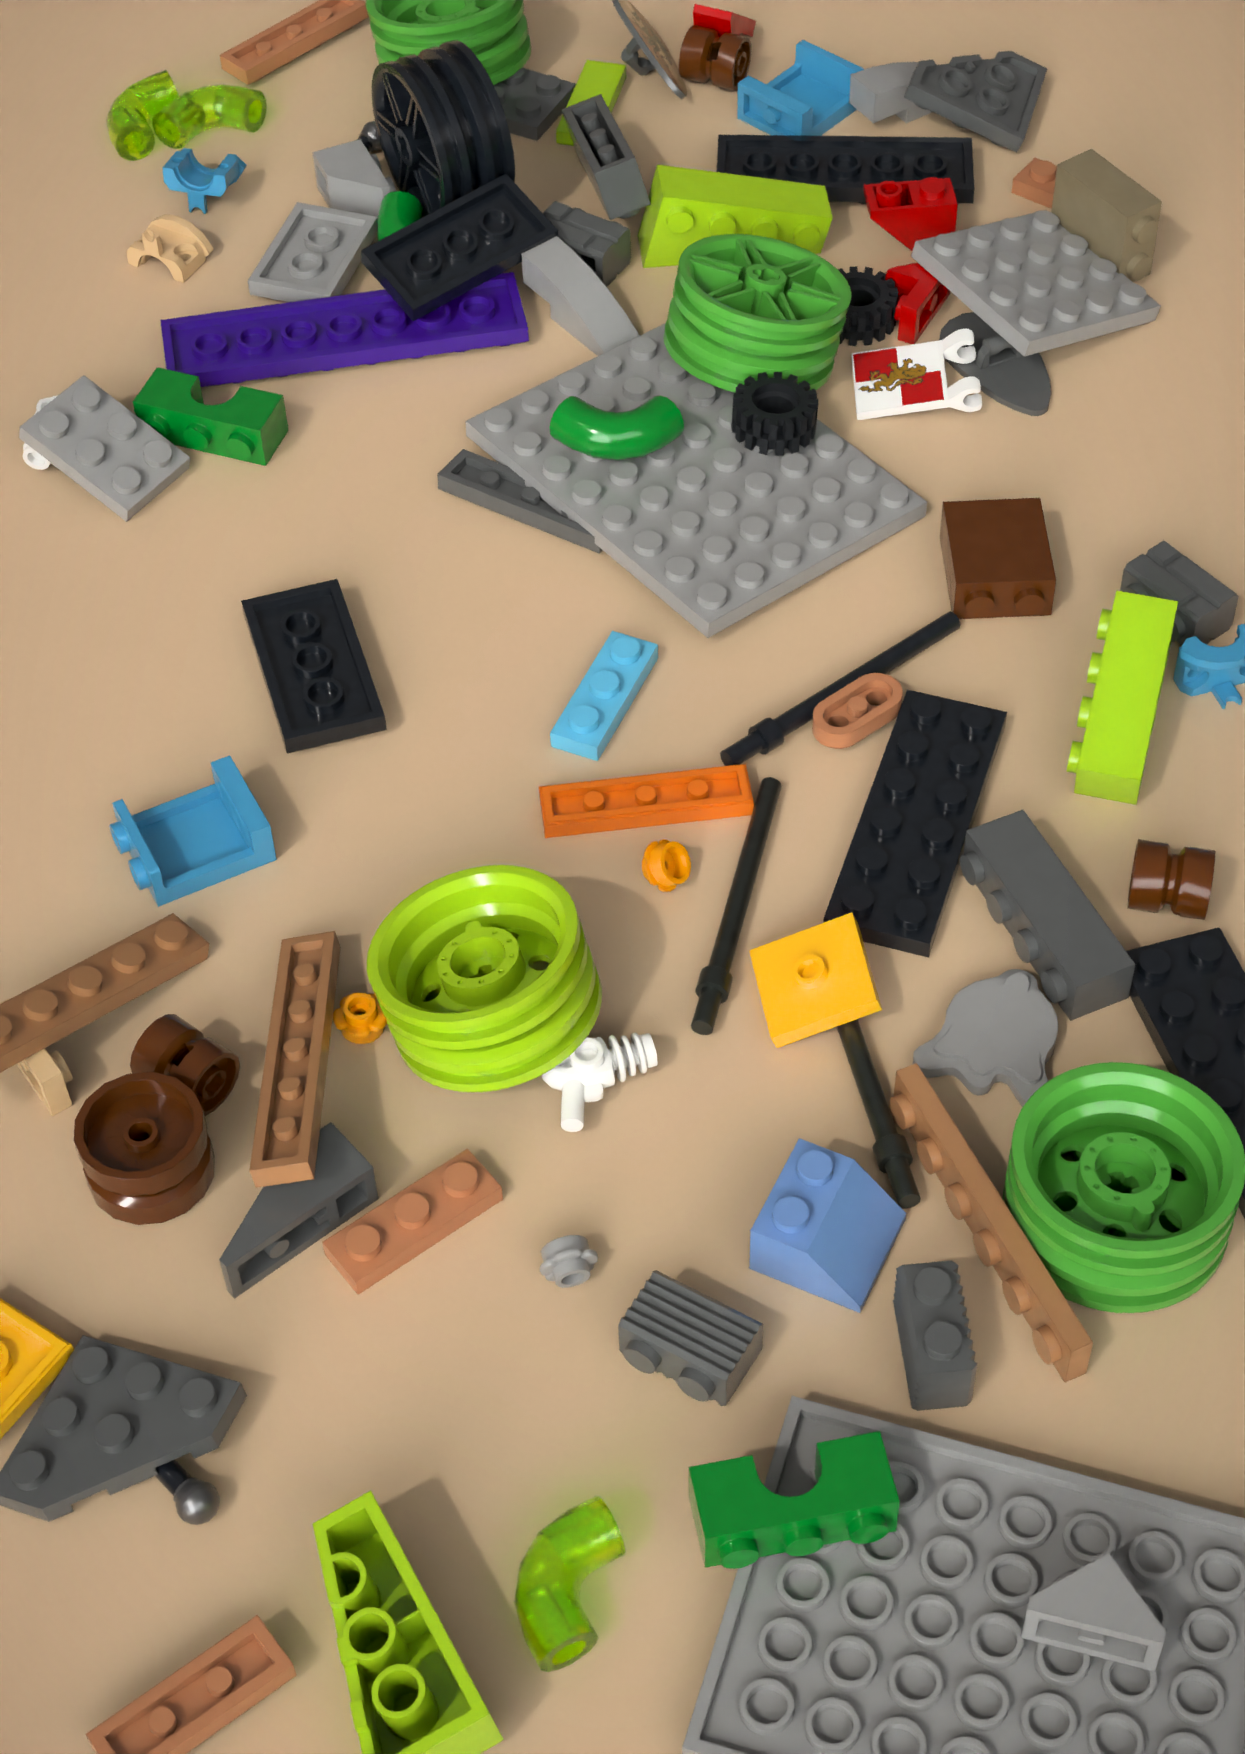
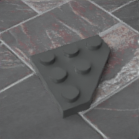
M1013 51L998 52L994 59L982 60L979 54L952 57L949 64L936 65L933 59L919 61L915 68L904 98L914 102L922 109L930 110L951 120L961 128H967L988 138L998 146L1017 152L1025 139L1047 68Z
M83 1335L0 1471V1506L50 1522L73 1512V1503L105 1489L109 1495L115 1494L158 1475L156 1467L191 1453L195 1459L216 1450L223 1441L247 1394L240 1382Z

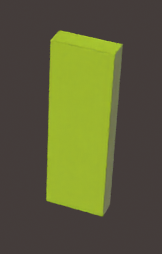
M587 60L566 108L601 94L612 113L626 79V65ZM562 115L556 129V143L574 146L564 115Z

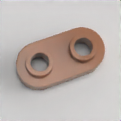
M869 673L854 680L819 702L814 708L812 733L815 739L824 746L836 749L847 748L858 743L898 716L902 705V686L895 678L883 673Z

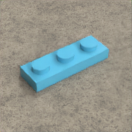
M612 631L550 732L551 747L598 761L658 660V644Z

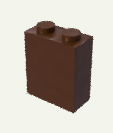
M1020 498L943 502L940 543L951 612L956 614L958 619L1051 615L1056 576L1041 499Z

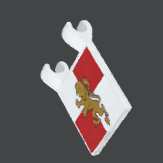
M959 329L939 341L851 353L857 420L947 407L965 412H975L982 408V396L977 394L981 391L978 378L973 376L965 377L947 388L944 359L960 364H968L976 358L974 346L961 347L974 344V333L972 330Z

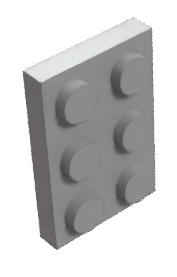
M297 202L248 279L250 295L286 302L340 296L361 262V250L369 247L378 233V217Z
M85 375L22 424L19 431V438L126 522L189 469L191 457Z

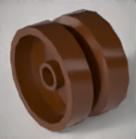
M156 1072L126 1074L104 1083L85 1100L75 1118L74 1143L83 1165L88 1187L97 1206L114 1219L135 1225L164 1223L185 1214L205 1196L214 1177L215 1155L211 1139L207 1133V1123L203 1108L195 1092L176 1077Z

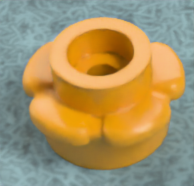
M662 839L659 842L653 841L646 847L642 859V872L651 885H658V889L662 892H670L676 888L677 884H682L688 879L691 871V861L687 850L682 844Z
M351 993L341 999L340 1008L335 1009L333 1013L335 1027L341 1030L345 1039L355 1044H367L375 1041L381 1036L387 1024L377 997L373 993Z

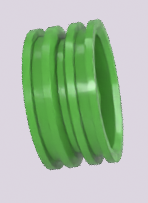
M366 0L367 13L370 19L371 32L375 39V51L379 64L387 61H396L398 58L409 54L418 56L424 49L434 46L439 47L442 43L458 40L473 51L488 73L493 85L518 72L530 58L531 43L528 35L527 19L524 14L523 0Z
M726 234L703 238L689 245L680 256L673 287V298L670 302L668 319L664 329V344L670 356L687 372L708 384L736 393V387L739 383L744 385L745 379L750 376L758 381V374L766 372L768 378H774V372H782V379H788L790 374L798 376L797 384L805 380L810 384V390H817L831 376L840 343V335L843 332L846 314L851 301V289L845 277L832 264L794 244L773 238L745 234Z
M1123 1062L1096 1063L1081 1066L1054 1077L1036 1090L1027 1100L1015 1123L1002 1199L1065 1299L1088 1308L1107 1312H1149L1163 1309L1187 1299L1199 1291L1217 1271L1228 1245L1239 1200L1244 1188L1245 1152L1240 1136L1228 1115L1209 1095L1192 1083L1167 1071L1141 1064ZM1071 1151L1075 1162L1067 1161L1061 1155ZM1176 1169L1186 1177V1180L1182 1182L1171 1179V1174Z

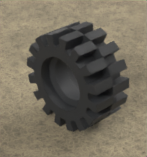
M858 266L850 267L849 273H845L842 268L838 269L847 280L851 289V301L839 344L844 339H848L849 346H857V340H863L864 346L872 345L873 337L880 342L885 339V333L891 335L894 331V326H896L894 315L898 303V287L895 288L893 279L885 280L886 274L881 271L873 275V268L865 267L864 272H858Z
M766 372L759 373L758 381L751 376L746 378L744 385L739 383L736 387V393L733 395L731 429L732 433H735V439L739 443L745 441V448L751 451L758 446L759 454L767 455L768 449L775 450V456L784 455V449L788 448L791 454L799 451V445L806 448L810 444V439H814L816 433L819 401L817 399V392L815 389L810 390V384L805 380L797 384L798 376L790 374L788 379H782V372H774V378H768Z

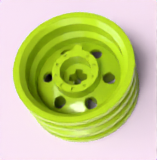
M513 865L474 867L448 874L426 884L401 901L387 915L373 936L368 950V979L402 1059L414 1074L424 1081L443 1089L460 1092H487L513 1087L537 1078L563 1062L582 1044L595 1025L602 1003L601 981L571 896L553 878L526 867Z

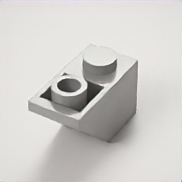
M361 139L313 152L317 188L329 208L378 217L382 199L388 193L396 191L392 179L390 177L385 178L382 174L377 155L375 153L370 154Z

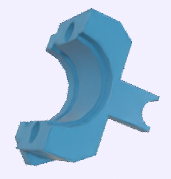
M183 148L181 151H176L162 167L163 179L170 190L188 193L189 212H192L194 207H197L203 211V214H206L208 211L206 195L221 197L226 189L239 179L246 168V164L237 155L227 154L225 160L216 169H210L197 161L192 149Z
M1245 624L1238 625L1236 632L1238 637L1235 638L1233 644L1225 647L1209 646L1201 642L1196 636L1186 638L1183 645L1179 647L1173 677L1181 692L1191 697L1212 692L1222 709H1225L1226 702L1229 701L1241 705L1242 697L1236 690L1235 685L1245 683Z

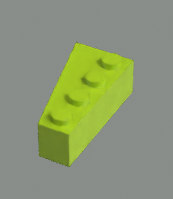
M657 165L648 196L651 204L645 207L637 237L643 268L676 266L679 264L683 251L692 243L703 238L726 234H745L773 238L818 254L822 251L833 216L826 188L822 185Z
M1116 590L1112 610L1102 608L1096 639L1105 640L1103 653L1092 652L1087 676V683L1096 685L1093 698L1082 697L1077 727L1086 728L1083 743L1072 742L1067 772L1076 773L1074 793L1137 805L1150 735H1152L1165 667L1169 656L1178 601Z
M371 1490L312 1523L328 1601L333 1611L338 1636L336 1641L339 1655L347 1678L351 1698L349 1703L354 1727L359 1736L362 1754H481L503 1741L502 1735Z

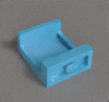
M802 40L796 44L794 65L769 83L765 84L750 76L738 82L737 119L769 135L821 136L857 110L849 103L850 76L864 69Z
M230 755L211 762L215 784L132 816L123 799L112 803L117 822L110 824L109 828L114 843L120 854L129 851L133 859L128 860V865L138 889L148 888L158 907L277 860L271 826Z

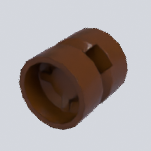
M697 25L691 26L684 37L680 50L679 73L681 78L704 84L711 79L714 86L738 91V82L746 78L750 66V38L728 32L719 37L718 31Z
M1138 839L1131 873L1127 909L1158 913L1165 904H1168L1175 915L1205 920L1213 882L1216 851L1197 847H1184L1177 855L1172 853L1168 843Z
M166 1014L146 1028L138 1039L131 1055L130 1068L132 1073L156 1072L176 1077L195 1092L206 1116L214 1112L233 1090L239 1076L240 1062L239 1057L213 1039L204 1038L202 1032L177 1015Z

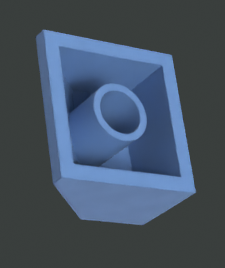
M799 1138L750 1230L749 1269L860 1313L906 1220V1212L854 1159Z

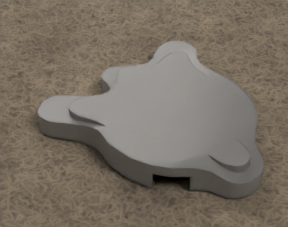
M1020 969L1008 970L998 977L976 981L960 990L953 997L947 1008L945 1023L941 1031L932 1040L919 1046L914 1051L913 1064L917 1063L924 1076L928 1078L944 1075L955 1076L974 1095L987 1094L994 1083H1005L1010 1087L1014 1096L1023 1107L1034 1092L1048 1082L1044 1067L1053 1055L1057 1040V1015L1052 1004L1038 989L1037 980L1031 973Z

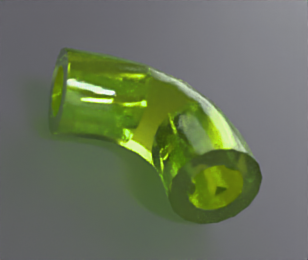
M167 70L148 76L128 86L112 103L106 118L109 139L118 154L125 160L136 161L148 156L155 145V134L149 125L162 116L182 109L176 87Z
M231 85L204 86L185 92L163 106L154 115L152 127L159 140L173 149L184 147L196 135L211 128L232 127L255 132L262 126L266 117V99L261 91Z
M597 1495L568 1509L540 1530L518 1567L514 1606L524 1640L539 1668L544 1672L556 1671L569 1666L587 1654L597 1643L598 1635L584 1612L580 1601L581 1585L584 1579L592 1572L624 1556L626 1553L625 1544L617 1523L605 1502Z

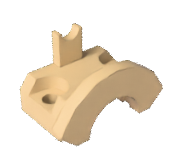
M164 214L156 217L149 224L148 228L142 233V237L137 242L135 241L126 253L128 263L136 267L145 264L152 256L158 258L171 271L174 280L184 283L206 261L205 257L214 249L205 235L191 222L176 215Z

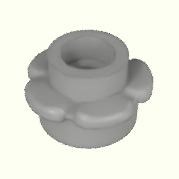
M568 1235L554 1239L541 1250L543 1263L540 1266V1273L548 1281H555L558 1287L568 1288L580 1285L590 1278V1271L598 1261L597 1252L589 1249L587 1239L580 1235Z

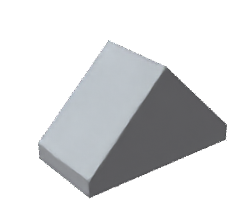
M1108 1552L1030 1596L1021 1638L1155 1671L1164 1644L1166 1630Z

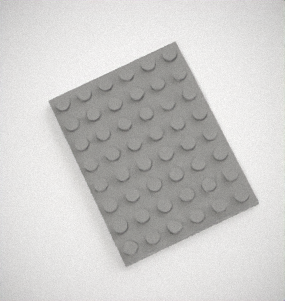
M665 324L466 420L467 437L498 463L508 466L525 480L527 487H534L538 490L540 498L560 515L562 510L568 515V519L577 522L595 537V544L707 638L926 516V500L818 419L814 439H810V444L806 448L799 445L798 452L791 454L788 448L784 449V455L775 456V450L768 449L767 455L759 454L758 446L752 451L745 448V441L739 443L731 429L734 392L708 384L693 376L676 363L664 344ZM661 395L675 403L684 421L683 433L664 448L644 457L625 460L593 458L570 449L555 440L550 435L549 429L554 411L561 402L571 396L578 397L604 411L623 412L639 407L652 397Z
M791 1397L764 1486L771 1492L781 1496L793 1497L802 1495L810 1491L817 1484L814 1474L816 1443L880 1431L900 1500L897 1529L872 1543L856 1544L851 1542V1540L823 1545L820 1550L805 1556H790L785 1552L759 1557L753 1564L738 1568L682 1746V1754H1245V1518L799 1397ZM1109 1552L1166 1630L1164 1644L1155 1671L1021 1638L1029 1597Z

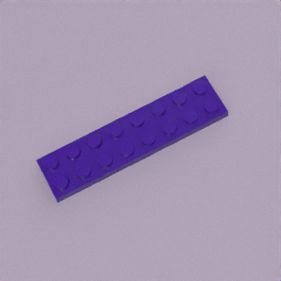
M514 272L501 273L415 321H412L385 289L160 320L166 369L199 376L201 387L242 383L244 381L271 377H286L292 374L314 371H330L335 368L364 364L373 365L379 362L407 358L416 359L429 355L465 352L472 349L529 342L528 325Z

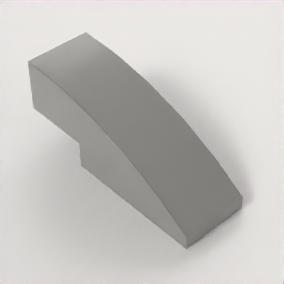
M897 62L874 66L853 73L850 76L849 103L873 123L895 114L905 123L932 113V111L922 109L914 102L904 98L912 74L919 62Z
M556 236L521 254L523 283L550 304L551 319L594 354L599 356L640 336L610 290L582 258L559 237Z

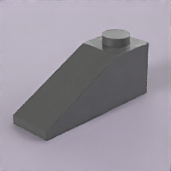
M332 1122L320 1129L314 1179L263 1187L220 1257L219 1261L227 1291L234 1299L378 1200L373 1166Z

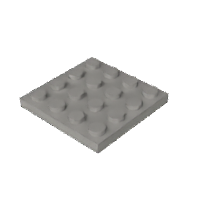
M1047 210L915 241L911 254L914 260L1024 357L1155 321L1161 307L1160 304L1146 294L1143 287L1133 283L1124 274L1116 272L1117 267L1113 262L1098 257L1088 248V242L1084 238L1067 231L1059 224L1058 216Z

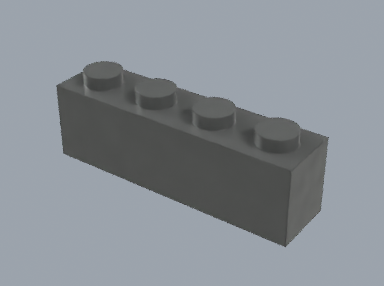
M599 94L562 109L576 153L609 219L634 216L641 208L650 205L651 203L636 158L602 95Z
M1020 810L966 830L964 853L960 856L962 873L970 885H976L981 891L994 921L998 924L1003 923L1013 938L1014 946L1020 959L1025 963L1030 962L1041 978V984L1047 998L1052 1003H1058L1070 1021L1129 998L1135 963L1025 811Z

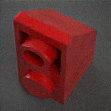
M929 177L923 180L883 181L877 184L864 185L863 193L870 219L911 251H913L915 241L956 231L958 203L950 178Z

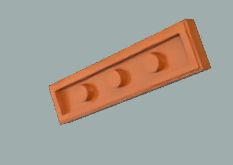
M746 764L539 786L545 838L752 815L754 809Z

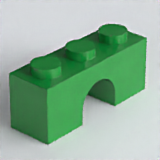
M159 367L155 369L133 401L135 415L174 445L263 466L268 464L289 431L283 395L240 386L230 400L222 404L205 405L199 376Z
M880 1431L816 1443L814 1474L817 1484L810 1491L799 1496H781L767 1489L758 1477L753 1455L688 1467L689 1500L705 1568L722 1565L728 1569H737L753 1564L759 1557L785 1552L790 1556H805L820 1550L823 1545L848 1540L856 1544L872 1543L897 1529L900 1500Z

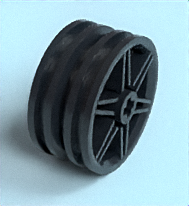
M451 40L442 43L439 47L434 46L424 49L418 56L414 54L405 55L396 61L381 63L375 68L371 87L372 105L383 153L399 191L408 192L421 202L423 206L422 218L505 173L515 183L513 145L501 102L488 73L467 45L458 40Z

